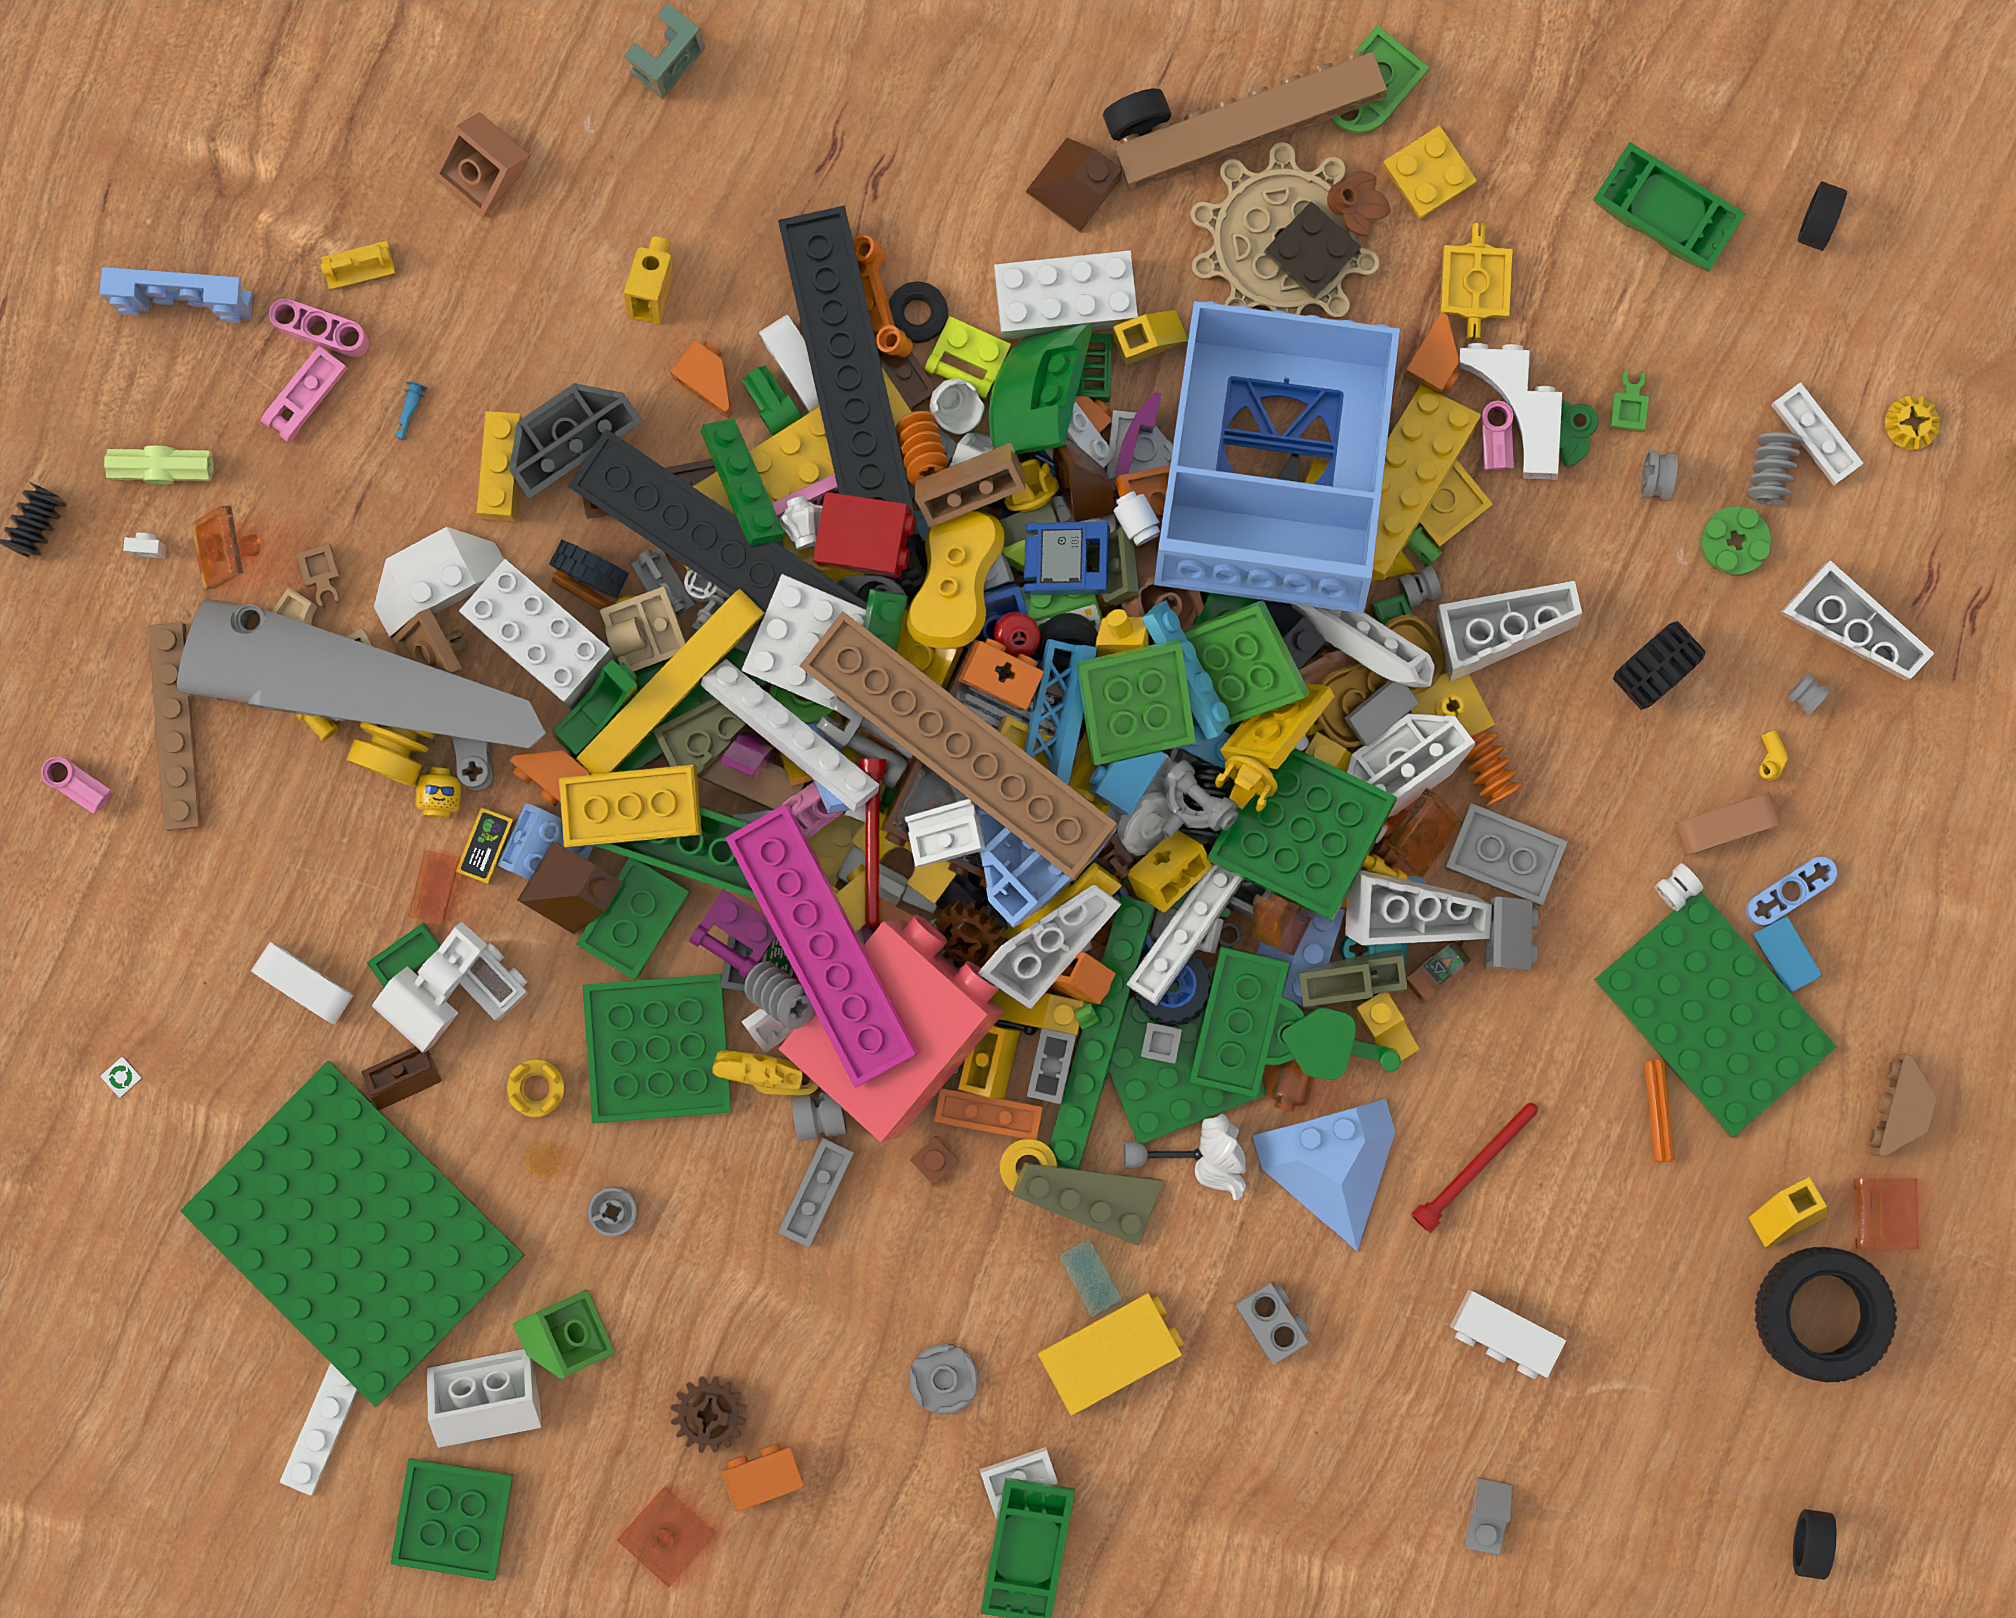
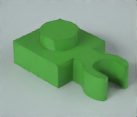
M1625 370L1621 376V385L1624 393L1615 392L1613 394L1609 428L1644 432L1649 396L1639 395V391L1645 382V373L1640 372L1639 382L1632 384L1627 378L1629 370Z

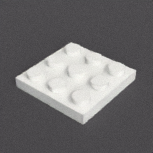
M782 574L741 671L833 709L830 703L835 694L804 671L800 664L842 611L863 626L866 609Z

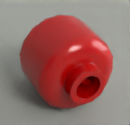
M1020 611L1009 612L1003 615L996 622L993 630L994 641L1006 646L1005 653L1015 658L1019 654L1027 657L1032 655L1038 648L1041 640L1040 629L1037 623L1028 614ZM1020 631L1024 632V637L1020 636Z

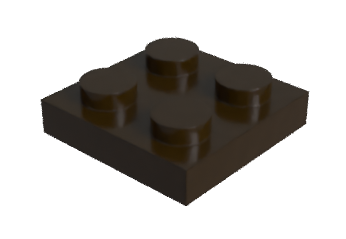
M1311 201L1264 250V253L1314 299L1360 251L1361 246Z

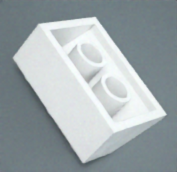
M524 1349L427 1368L428 1422L438 1448L541 1428L540 1398L533 1360L526 1355Z

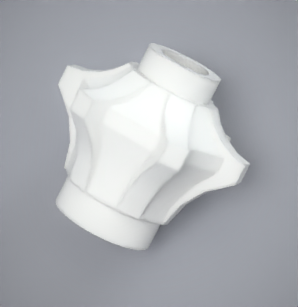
M806 496L788 500L786 502L788 508L779 519L783 531L789 535L792 542H795L797 550L814 547L817 540L822 506L808 502Z

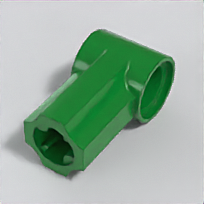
M767 365L757 367L741 379L745 389L760 411L758 413L772 436L802 418L794 402L788 394H784Z

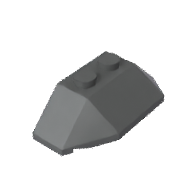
M574 383L517 422L509 471L528 499H530L582 464L606 429L621 437L643 421L624 393Z

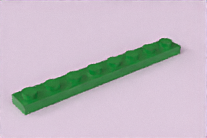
M1121 895L1119 901L1121 905L1117 909L1102 964L1113 971L1115 976L1110 984L1108 994L1102 999L1101 1003H1092L1099 1022L1082 1030L1049 1144V1148L1055 1155L1057 1166L1081 1169L1132 992L1127 983L1139 967L1156 909L1143 900L1126 895Z

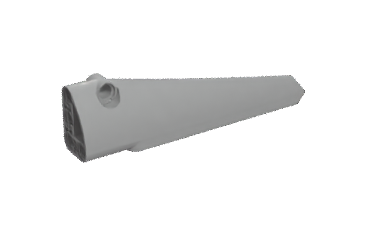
M204 599L189 630L177 677L178 691L189 697L221 702L222 699L239 701L254 707L339 721L353 720L529 749L547 734L531 702L282 616L253 604L243 605ZM254 614H259V626L249 630L247 627L248 619Z

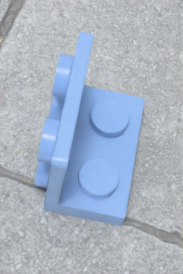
M525 803L497 866L530 880L553 841L564 847L562 818ZM594 845L569 847L567 849L588 860Z

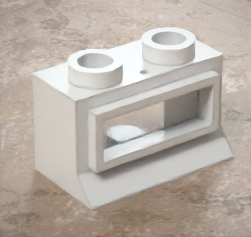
M490 942L461 980L460 984L494 1020L501 1021L530 992L524 987L528 983L525 977L514 967L509 971L500 962L504 958L503 954Z

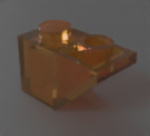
M1271 893L1269 898L1256 894L1253 900L1252 937L1281 952L1294 956L1312 918L1301 913L1302 907L1276 894Z

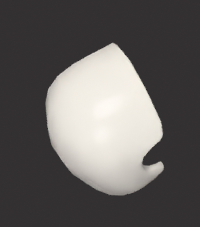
M953 378L942 382L932 392L930 411L934 414L939 426L946 431L960 435L971 432L980 424L985 411V405L981 401L977 389L972 384L963 379Z

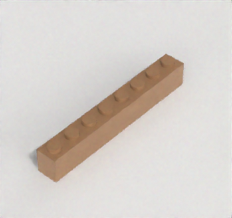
M1364 51L1353 53L1345 58L1346 62L1332 66V63L1320 65L1313 69V74L1300 78V75H1293L1280 82L1281 85L1268 90L1267 87H1260L1249 92V97L1239 101H1236L1235 98L1227 99L1216 105L1217 109L1206 113L1203 110L1194 111L1187 114L1182 122L1173 125L1171 122L1161 123L1153 127L1152 132L1141 137L1139 134H1131L1122 138L1120 144L1115 146V150L1129 191L1385 99L1387 88L1374 53L1365 54Z

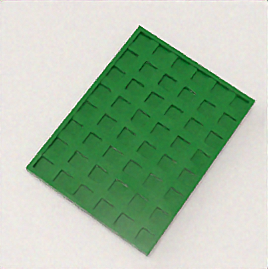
M327 1061L180 1210L374 1407H378L525 1256L331 1061Z

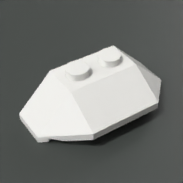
M445 527L385 560L374 609L391 638L418 612L430 608L433 615L474 594L504 558L495 542Z
M1407 714L1369 746H1363L1351 755L1347 773L1396 796L1397 801L1389 815L1391 817L1449 777L1476 744L1455 716Z

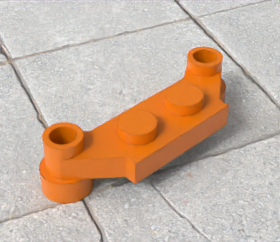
M860 234L853 239V244L877 347L888 355L906 357L912 352L913 343L902 330L895 327L879 273L880 265L886 260V251L880 247L878 241L867 234Z

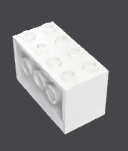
M506 559L498 565L459 610L476 628L572 710L595 684L602 668L611 659L615 662L618 661V658L609 647Z

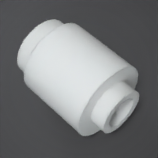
M1132 491L1116 501L1118 507L1113 511L1128 539L1133 540L1136 546L1154 539L1161 533L1158 528L1160 522L1144 494L1136 495L1135 491Z

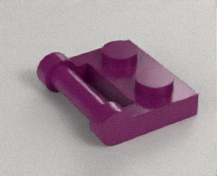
M722 889L701 923L691 935L689 942L696 947L699 945L703 946L738 969V974L746 979L753 967L759 964L776 938V935L766 916ZM712 926H717L751 948L753 952L748 959L708 934Z

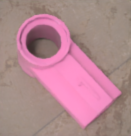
M1503 401L1489 403L1481 413L1480 425L1482 427L1484 471L1514 469L1513 411ZM1491 410L1501 411L1505 415V424L1499 427L1491 425L1487 418L1488 412Z
M52 757L41 768V776L47 785L56 788L94 815L104 807L113 791L79 768L73 761L66 758ZM64 764L67 767L68 775L64 781L58 783L53 777V771L57 765Z

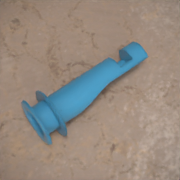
M406 382L409 384V389H404L407 392L399 422L402 425V430H397L395 436L402 440H405L410 418L418 407L420 396H425L422 393V389H427V387L414 382Z

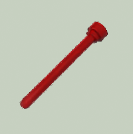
M859 759V768L879 784L878 793L866 802L865 923L868 927L874 928L879 924L880 781H883V774H887V759Z
M1526 1104L1431 1203L1427 1201L1424 1206L1420 1204L1411 1213V1216L1421 1227L1430 1234L1440 1224L1439 1219L1442 1217L1441 1212L1537 1114L1538 1108L1536 1104Z

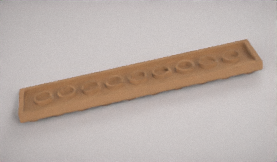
M844 611L841 612L800 664L804 671L1073 881L1077 879L1117 828L1118 824Z

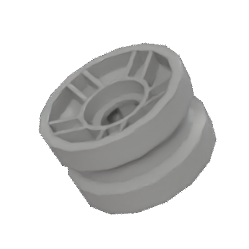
M1657 450L1647 451L1641 478V497L1651 498L1654 495L1659 496L1660 500H1671L1677 476V453L1668 452L1666 455H1660Z
M616 1186L604 1188L596 1193L590 1201L588 1208L589 1222L593 1228L602 1235L611 1237L622 1235L628 1231L635 1223L638 1214L637 1202L633 1195L626 1189ZM611 1204L620 1208L619 1215L616 1218H611L607 1215V1207Z

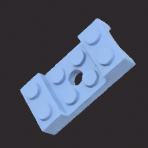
M102 267L99 294L110 306L118 309L119 314L137 316L139 311L150 312V301L153 299L154 303L162 305H173L174 300L187 301V305L193 307H208L213 314L220 317V321L226 323H240L241 319H251L253 292L241 289L240 277Z

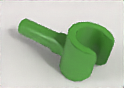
M1083 1001V1006L1073 1012L1081 1028L1085 1029L1099 1022L1092 1003Z

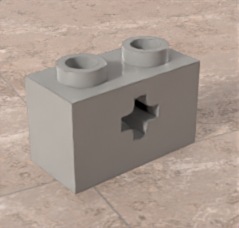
M1041 1029L1027 1097L1061 1104L1076 1035Z

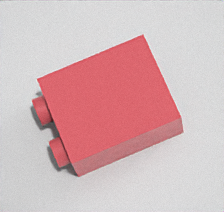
M915 915L908 924L904 920L883 921L863 945L919 1053L918 1055L855 1088L816 1012L806 1025L794 1029L778 1048L879 1142L899 1138L903 1135L1005 1012L991 999L999 988L980 976L978 972L981 968L974 963L967 961L959 970L940 953V950L948 942L946 937L934 925L918 915Z

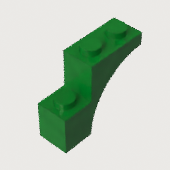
M611 659L602 668L600 676L589 692L552 730L553 737L576 761H578L576 758L637 695V683L634 681L637 676L623 662L618 665Z

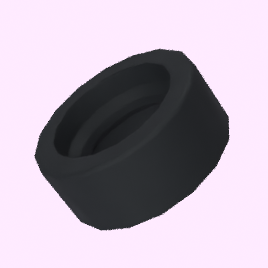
M1157 88L1132 93L1112 103L1103 112V118L1111 138L1116 141H1120L1131 134H1139L1141 136L1149 133L1153 127L1167 122L1172 116L1163 91Z
M1823 181L1820 182L1804 217L1797 239L1799 243L1824 251L1840 217L1847 196V190Z
M1804 1509L1800 1513L1793 1542V1567L1796 1575L1825 1580L1829 1576L1834 1562L1837 1538L1836 1520L1832 1513Z

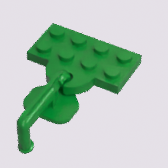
M1221 945L1189 1082L1257 1098L1265 1065H1280L1295 1058L1304 1074L1324 1080H1336L1346 1072L1350 1055L1378 1061L1381 1063L1382 1068L1388 1072L1396 1071L1400 1067L1401 1058L1398 1051L1394 1048L1354 1039L1356 1025L1353 1018L1345 1012L1320 1007L1305 1016L1303 1010L1293 1000L1282 996L1289 961Z

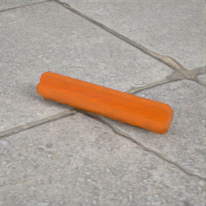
M1662 1059L1648 1060L1645 1062L1654 1158L1656 1162H1670L1674 1160L1675 1156L1665 1062Z

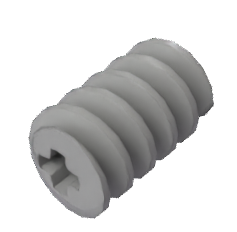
M1770 432L1758 436V444L1762 447L1757 448L1755 451V456L1759 460L1755 461L1752 466L1756 473L1750 476V483L1754 486L1750 487L1747 491V496L1750 499L1771 507L1789 506V503L1781 500V496L1792 495V490L1784 487L1783 484L1794 482L1795 477L1787 474L1786 470L1797 469V464L1788 459L1790 456H1798L1800 454V451L1791 447V444L1802 442V437L1786 432Z
M769 961L757 964L749 972L745 980L744 990L749 1001L756 1004L758 1008L764 1010L768 1015L789 1029H798L812 1019L815 1010L798 980L793 979L791 975L785 973Z

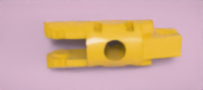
M719 1051L715 1058L716 1062H714L712 1067L714 1076L716 1075L721 1079L725 1078L727 1080L739 1081V1083L775 1089H800L803 1078V1071L791 1061L749 1052Z

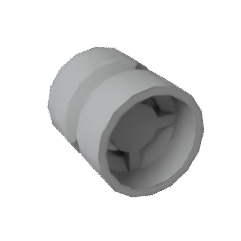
M826 1092L820 1093L818 1099H814L811 1095L791 1098L798 1142L818 1139L822 1132L827 1137L847 1134L844 1109Z

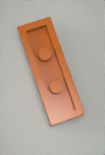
M941 1088L934 1122L1037 1140L1043 1107Z

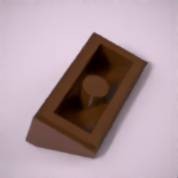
M416 1046L362 1071L370 1098L378 1109H384L441 1082L440 1074L429 1050L422 1053Z

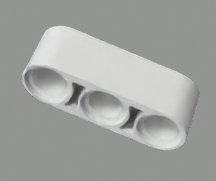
M785 315L758 332L800 401L808 413L820 406L805 340L790 317Z
M271 941L251 970L267 983L334 1025L354 996L345 988Z

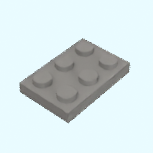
M1470 803L1444 868L1518 898L1533 900V904L1543 906L1568 841Z

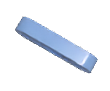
M1816 857L1807 861L1752 897L1745 907L1748 920L1757 926H1765L1778 920L1830 886L1837 877L1836 865L1827 857ZM1815 864L1818 867L1825 866L1828 870L1824 874L1826 880L1823 881L1819 878L1810 882L1808 885L1813 890L1809 892L1807 883L1798 874L1802 872L1803 878H1806L1816 871ZM1788 881L1795 882L1800 888V896L1796 901H1788L1782 894V887ZM1771 891L1774 892L1775 898L1770 895ZM1776 899L1784 907L1781 911L1779 904L1770 908L1767 911L1769 916L1767 919L1764 916L1757 917L1754 913L1758 909L1756 904L1758 901L1761 904H1766Z

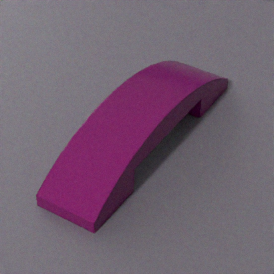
M1154 393L1133 418L1122 442L1115 479L1120 475L1128 474L1130 471L1138 432L1153 433L1162 394ZM1118 494V498L1115 499V505H1116V507H1118V504H1117L1116 501L1120 498L1119 494Z

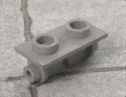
M660 548L652 552L650 549L646 550L638 556L640 559L631 563L647 592L666 586L677 616L695 606L663 550Z

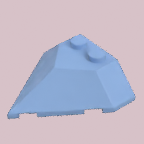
M976 805L975 811L979 817L986 849L980 851L985 872L988 901L1012 927H1015L1044 908L1072 879ZM1110 837L1106 840V842H1105V843L1103 844V846L1099 849V851L1095 854V856H1094V857L1092 858V860L1088 863V865L1096 858V856L1099 854V852H1100V851L1102 850V848L1105 846V844H1106L1107 841L1110 839Z
M1378 1100L1341 1112L1253 1135L1261 1169L1345 1240L1353 1249L1358 1251L1395 1135V1128L1387 1100Z

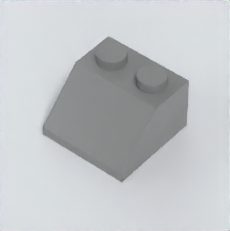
M1495 896L1486 901L1492 905L1490 939H1485V970L1528 971L1531 970V964H1536L1537 943L1531 942L1532 929H1537L1538 909L1532 908L1533 900Z

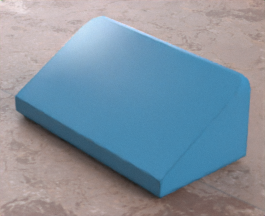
M1787 916L1779 918L1752 934L1778 979L1790 993L1822 976Z

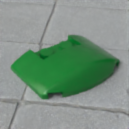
M1090 324L1027 336L1011 350L998 371L990 397L989 431L994 449L1011 442L1016 455L1065 445L1093 329Z

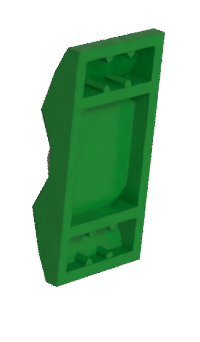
M1629 142L1593 199L1595 203L1623 225L1647 235L1672 255L1707 272L1711 270L1746 214Z
M1005 1477L997 1511L992 1549L987 1566L981 1614L1005 1618L1052 1617L1075 1488Z

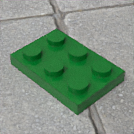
M629 857L617 879L622 881V884L606 911L587 925L576 945L636 981L690 892L642 862Z

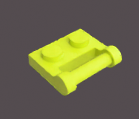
M949 316L924 371L932 376L936 373L949 380L953 378L963 379L977 389L980 398L986 400L994 385L998 371L1011 349V344ZM944 354L986 372L984 379H979L942 362Z

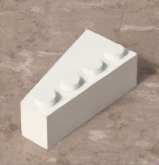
M1360 870L1347 894L1345 935L1361 945L1490 939L1492 905L1475 895Z

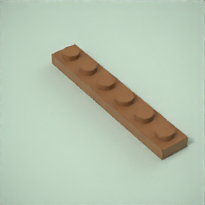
M178 622L148 625L164 830L201 828L191 697L180 693L177 689L178 671L186 643L185 624Z

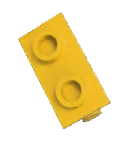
M388 241L321 257V270L323 276L326 277L329 290L396 274Z

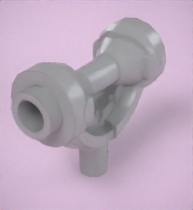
M1182 760L1179 763L1173 761L1162 774L1164 778L1162 786L1167 790L1166 801L1168 809L1173 815L1160 829L1170 838L1183 824L1189 829L1210 827L1214 831H1218L1221 828L1227 830L1238 817L1236 813L1238 805L1230 798L1224 797L1221 799L1213 797L1197 784L1193 766L1186 760ZM1183 794L1193 798L1203 807V811L1190 809L1184 802Z

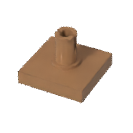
M430 608L418 612L392 638L402 657L454 675L462 669L455 656V653L465 651L467 648L465 638L457 641L458 638L463 636L462 632L456 630L444 635Z

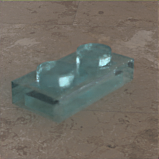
M1089 1238L1058 1255L1092 1317L1123 1301Z

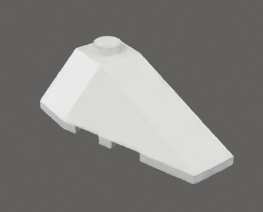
M1094 884L1001 945L978 973L1031 1009L1120 907L1121 903Z

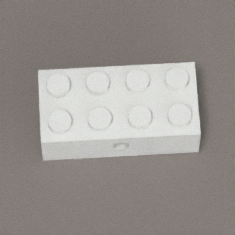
M1131 250L994 264L1001 340L1020 339L1090 324L1093 327L1092 331L1113 329V326L1138 317Z

